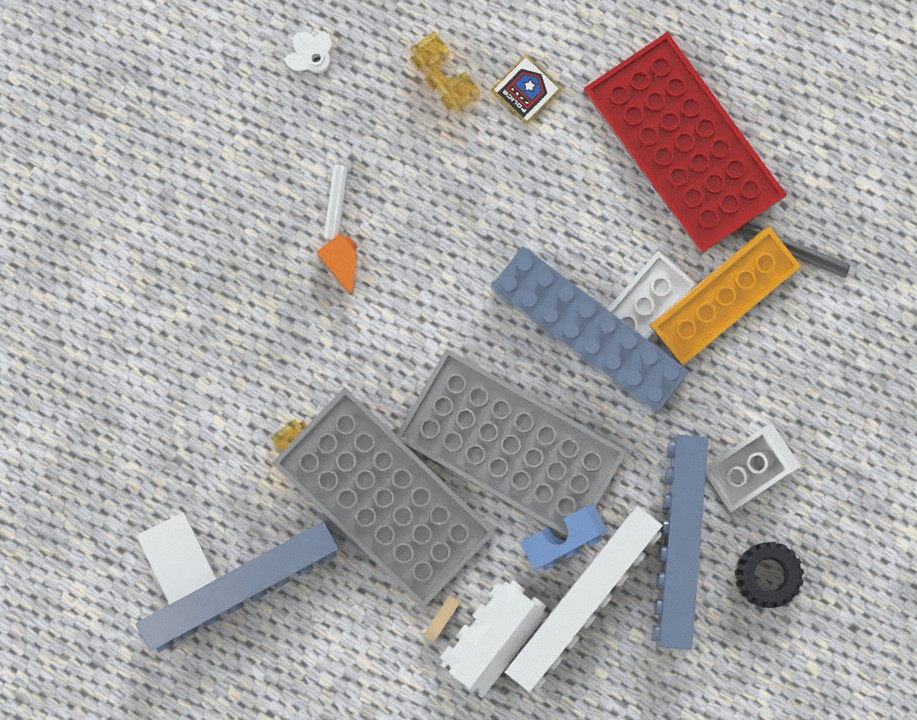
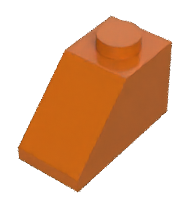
M340 233L316 253L343 288L351 295L354 293L358 260L355 250L358 246L350 236L344 238Z

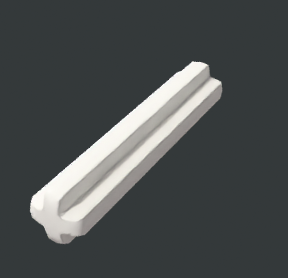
M335 165L333 167L324 237L327 240H332L339 234L347 177V167L343 165Z

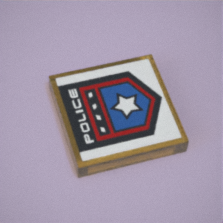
M526 54L490 89V92L526 126L562 91V88Z

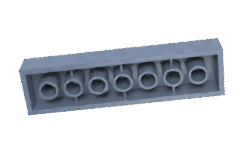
M523 246L491 286V290L655 415L658 414L689 372V370Z
M677 434L670 440V443H667L666 458H671L670 467L668 466L665 469L664 484H669L668 493L663 495L662 510H667L666 519L661 521L663 526L660 528L661 536H665L664 546L659 547L658 562L663 564L662 572L657 573L656 588L660 589V599H655L654 615H658V625H653L652 641H656V647L692 650L709 437Z
M323 521L138 621L135 625L149 651L157 649L158 653L175 644L174 638L180 636L184 640L198 631L196 628L198 625L203 623L207 627L221 619L220 613L227 610L228 614H231L245 606L242 601L251 598L253 602L268 593L266 588L274 585L277 589L290 582V575L297 572L301 576L314 568L312 563L318 560L325 563L337 556L335 551L339 549V546L326 522Z

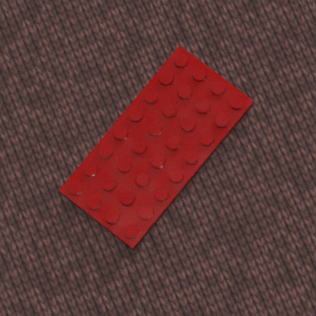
M668 32L584 87L583 91L701 254H704L786 198L787 194Z

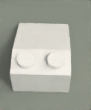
M770 424L761 428L707 465L706 476L731 513L799 469L801 465L774 425Z

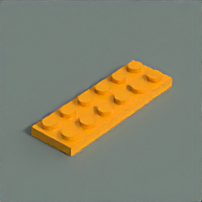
M767 226L649 326L679 364L683 366L801 266L771 227Z

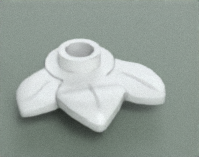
M325 31L320 32L315 38L306 32L296 33L293 38L295 52L284 59L286 64L297 72L309 70L317 74L324 73L328 70L331 63L329 55L332 47L331 38ZM321 57L319 62H314L315 58Z

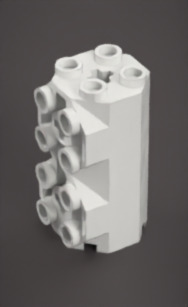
M514 580L510 584L505 581L503 585L499 582L488 594L492 599L487 606L481 603L472 615L476 619L470 627L465 624L456 636L459 642L454 648L449 645L439 657L443 660L440 666L445 668L449 665L451 667L449 673L473 692L476 688L481 690L478 694L481 698L484 697L547 615L543 611L547 606L535 597L530 600L523 595L525 589Z

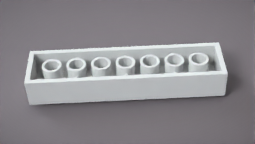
M636 506L504 672L529 693L532 689L538 691L546 681V678L543 676L549 668L554 671L563 659L560 656L565 647L571 649L580 638L577 632L581 627L587 629L596 618L593 612L598 606L604 608L613 595L609 592L614 586L618 588L629 577L626 571L631 565L635 567L646 555L643 552L644 548L647 545L651 547L662 535L659 529L663 525L642 508Z

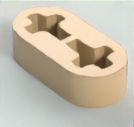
M449 595L423 637L435 643L461 601Z

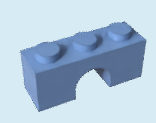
M594 504L588 505L563 519L568 528V538L566 541L559 540L549 527L520 542L534 570L543 567L546 571L559 564L557 559L565 555L566 559H569L581 552L578 547L584 544L591 547L602 541L601 535L608 532Z

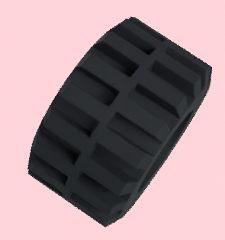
M763 542L750 547V549L742 554L743 556L736 564L738 566L737 570H735L737 578L735 583L741 591L739 593L749 603L761 608H777L790 603L799 594V588L803 586L804 582L802 580L804 569H801L800 564L802 562L800 558H797L795 556L796 553L782 543ZM770 559L778 562L784 571L783 583L776 590H763L756 583L754 576L755 568L763 560Z

